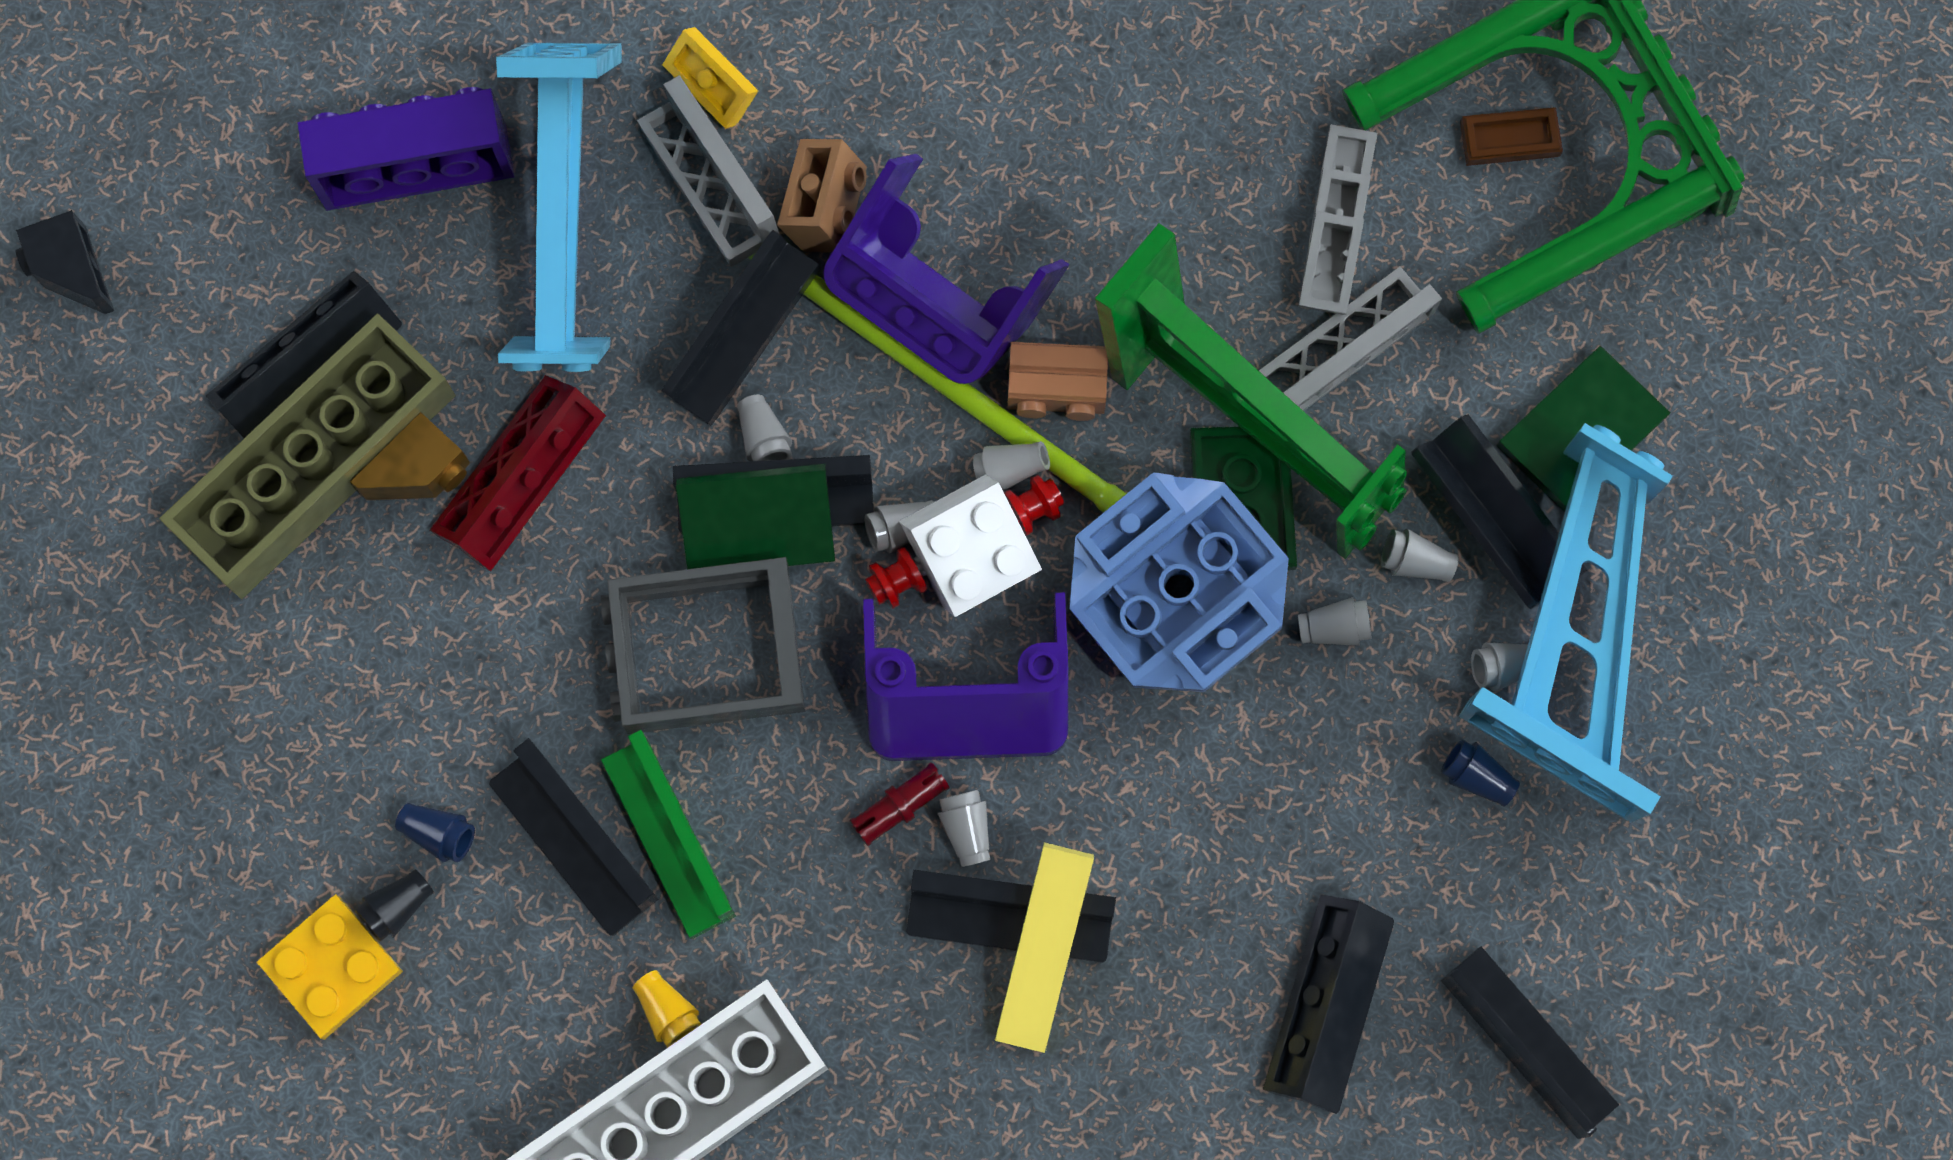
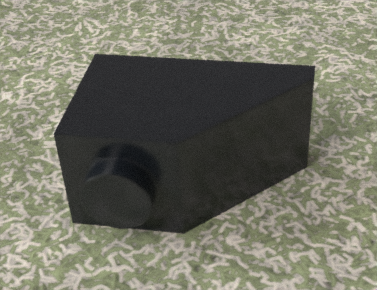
M72 210L16 230L22 247L16 249L15 252L19 265L27 277L33 275L44 288L101 313L107 314L114 311L87 228Z

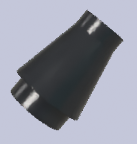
M415 869L407 876L363 897L364 903L355 912L369 931L381 942L388 935L394 938L434 891L425 878Z

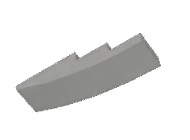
M1332 124L1329 127L1298 307L1342 315L1347 314L1364 224L1363 216L1378 134L1376 132Z

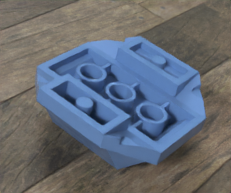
M1153 472L1075 536L1069 609L1134 688L1205 692L1282 629L1289 558L1224 482L1174 477V475ZM1175 575H1185L1192 580L1194 587L1188 596L1174 598L1165 590L1167 581Z

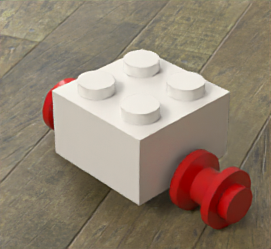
M1038 474L1030 478V490L1019 496L1011 490L1003 492L999 482L984 475L900 520L899 522L917 557L912 558L905 547L897 550V562L886 568H883L876 562L869 565L872 575L865 579L866 584L878 605L887 601L889 606L894 609L899 606V594L910 588H913L920 594L927 591V586L922 577L927 575L942 606L954 617H957L1042 570L1026 536L1033 533L1032 522L1044 515L1052 521L1061 517L1058 507L1064 505L1063 497L1051 478L1043 481Z

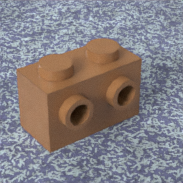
M800 139L777 226L803 252H833L855 216L860 192L866 185V165L842 139Z

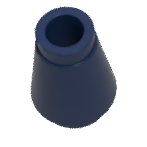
M1465 740L1459 741L1447 756L1441 769V773L1449 778L1450 785L1492 802H1497L1503 807L1513 799L1520 786V781L1512 777L1477 742L1470 744Z
M411 803L403 806L395 823L397 831L403 833L442 862H447L448 860L454 862L461 861L468 853L475 836V827L467 823L464 815L416 806Z

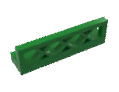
M639 730L628 736L631 742L630 745L601 759L689 938L693 939L736 917V914L643 731Z

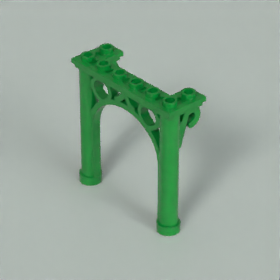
M1516 0L1362 84L1359 80L1342 89L1344 99L1361 130L1366 131L1491 62L1510 55L1536 53L1562 59L1580 68L1601 86L1613 102L1624 127L1628 150L1627 168L1618 192L1608 206L1588 222L1456 291L1458 301L1465 315L1478 334L1495 326L1496 319L1662 230L1668 227L1670 229L1676 228L1698 217L1708 208H1710L1715 217L1723 213L1726 218L1735 212L1743 189L1741 183L1745 181L1742 169L1733 156L1726 158L1718 146L1717 142L1720 141V134L1716 125L1708 115L1701 117L1693 104V101L1696 100V95L1691 83L1684 74L1677 77L1668 62L1672 60V55L1666 41L1660 34L1653 36L1645 23L1648 20V14L1641 0ZM1586 19L1600 21L1611 37L1610 45L1600 52H1589L1574 46V29L1576 25ZM1548 26H1551L1554 31L1564 28L1563 40L1531 35ZM1623 41L1641 73H1626L1615 64L1609 69L1604 65H1608L1616 58ZM1625 91H1634L1631 96V102ZM1653 92L1669 121L1655 120L1646 123L1639 130L1638 123L1644 122L1645 119L1642 108L1647 96ZM1655 135H1664L1670 138L1675 148L1679 151L1681 157L1679 164L1669 170H1659L1641 159L1644 142ZM1692 158L1697 168L1688 172L1687 170ZM1638 175L1654 184L1664 185L1626 206L1634 190Z

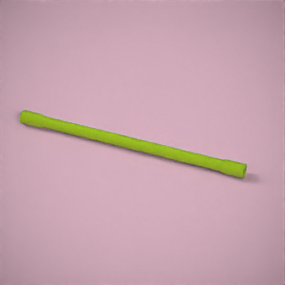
M755 254L751 255L748 258L751 260ZM818 275L815 276L803 295L1012 445L1032 444L1042 441L1046 446L1050 459L1049 471L1092 501L1103 513L1127 494L1116 485L1104 481L969 383L960 384L947 378L833 294L827 287L825 280Z

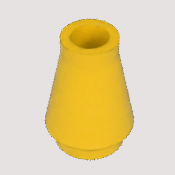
M657 970L645 974L633 985L632 989L640 1000L656 1041L664 1042L667 1048L701 1025L697 1018L699 1011L668 984Z

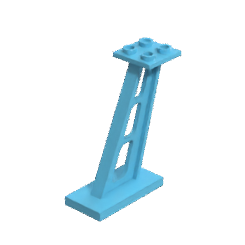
M525 43L496 57L497 77L538 78L535 336H514L498 353V363H512V369L515 371H538L542 369V364H562V370L568 372L589 371L592 369L591 364H598L610 348V337H575L583 78H598L622 63L621 43Z
M1585 423L1563 452V454L1579 464L1512 704L1481 687L1468 700L1459 717L1632 823L1651 814L1661 797L1620 772L1619 765L1645 504H1649L1668 485L1673 475L1664 471V464L1653 455L1643 451H1638L1636 454L1619 444L1621 439L1611 430L1600 425L1591 427ZM1602 482H1607L1614 486L1619 494L1610 559L1599 555L1588 545V538ZM1585 562L1601 569L1607 578L1602 628L1598 643H1593L1575 632L1569 623L1581 567ZM1566 643L1573 644L1588 653L1593 659L1596 669L1588 731L1583 739L1575 737L1553 723L1548 714V704L1561 650Z

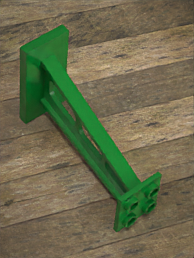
M1158 223L1095 298L1112 380L1128 390L1153 359L1156 358L1343 511L1336 520L1337 553L1341 557L1346 559L1354 548L1362 550L1376 532L1377 526L1374 523L1384 511L1389 514L1392 513L1406 494L1407 489L1404 488L1407 475L1405 470L1406 450L1397 444L1373 474L1189 309L1184 302L1175 234Z

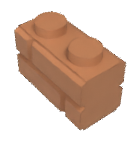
M1011 342L1007 409L1017 410V415L1024 418H1042L1046 416V411L1066 412L1068 419L1076 421H1088L1094 419L1095 414H1104L1108 370L1106 348L1104 346Z

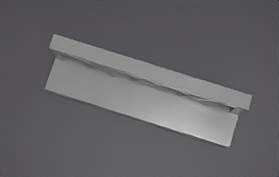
M679 75L663 84L669 102L638 119L637 123L730 267L755 254L772 230L777 233L779 231L774 215ZM677 116L683 125L679 139L672 140L658 137L654 128ZM689 136L691 137L694 143L688 142ZM668 150L674 151L673 158L668 152ZM684 153L699 155L705 158L706 161L701 175L681 172L679 167ZM712 170L717 176V178L710 177ZM691 185L697 186L696 193ZM707 188L727 191L729 196L724 210L709 208L703 205L702 202ZM735 205L741 213L734 212ZM714 220H719V221H721V222H720V225H719V228H718V226L716 225V223L714 222ZM730 223L750 226L755 233V236L734 248L726 240Z
M1400 266L1348 304L1346 315H1333L1259 371L1267 379L1278 370L1299 373L1298 382L1283 393L1304 411L1434 315L1442 298L1430 284L1420 290ZM1398 283L1410 299L1394 311L1381 310L1383 293ZM1376 299L1375 309L1364 308L1366 305H1368ZM1356 315L1374 318L1373 326L1358 338H1344L1345 321L1350 317ZM1338 327L1337 336L1327 335ZM1315 343L1336 345L1335 355L1320 366L1306 365L1307 351ZM1301 354L1300 364L1289 363Z

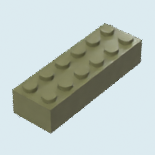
M377 313L159 519L242 600L357 491L350 481L420 412L431 420L456 395L446 378Z

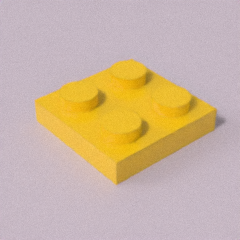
M337 894L331 897L257 961L262 970L319 1038L323 1040L403 972Z

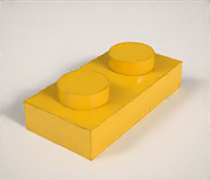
M695 27L682 31L662 64L674 78L679 75L681 76L695 99L725 129L738 124L758 93V90Z

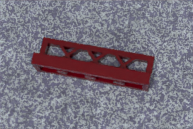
M545 375L431 527L430 531L440 539L459 548L478 565L491 572L606 415L576 387ZM557 394L553 401L550 403V405L547 408L543 409V407L546 405V403L549 401L552 395ZM526 436L520 445L513 449L519 439ZM496 475L491 484L484 488L490 478ZM467 514V516L464 518V520H463V521L461 522V524L458 526V528L456 529V531H455V532L451 531V530L454 528V526L457 524V522L460 520V518H461L463 515Z

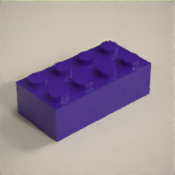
M467 87L458 90L455 95L438 98L428 95L416 96L404 104L393 106L370 104L362 107L358 112L341 115L325 112L314 115L311 120L297 122L305 177L326 211L515 177L506 123L491 88L483 90L479 87Z

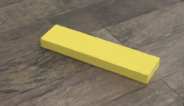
M1044 842L995 1041L1045 1053L1094 860L1093 854Z

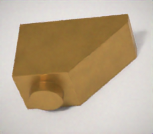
M420 412L350 482L366 500L436 498L443 490L450 492L463 481L467 474L465 468L470 462L464 452Z

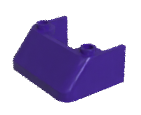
M915 153L889 159L827 260L824 268L826 285L833 294L950 380L960 384L974 382L982 378L1011 347V342H1016L1029 328L1070 264L1061 259L1038 268L1025 290L1017 286L1003 287L995 291L985 306H983L910 253L919 238L921 224L917 213L899 198L923 161V158Z
M1065 592L1055 593L1054 642L1036 643L1026 648L1018 661V683L917 687L915 664L906 652L897 648H877L874 600L863 599L868 733L871 747L879 757L888 761L1030 757L1052 755L1063 747L1068 736V647Z

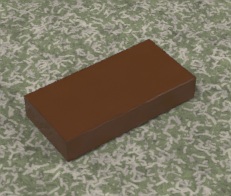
M1556 107L1462 116L1460 120L1466 166L1560 157L1563 152Z

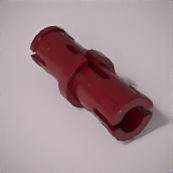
M931 762L925 769L898 788H895L893 785L884 791L885 797L849 821L856 832L861 835L864 843L869 846L874 840L902 820L906 823L910 822L915 818L913 814L915 811L943 791L950 789L942 774H938V769Z

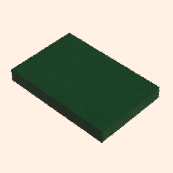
M1600 345L1511 429L1496 446L1565 512L1579 463L1563 454V452L1585 423L1591 427L1600 425L1611 430L1621 439L1619 444L1632 451L1671 412Z
M1239 426L1191 428L1192 478L1224 482L1289 558L1288 570H1296L1297 554L1291 468Z
M825 464L676 479L687 569L786 557L788 566L835 561Z

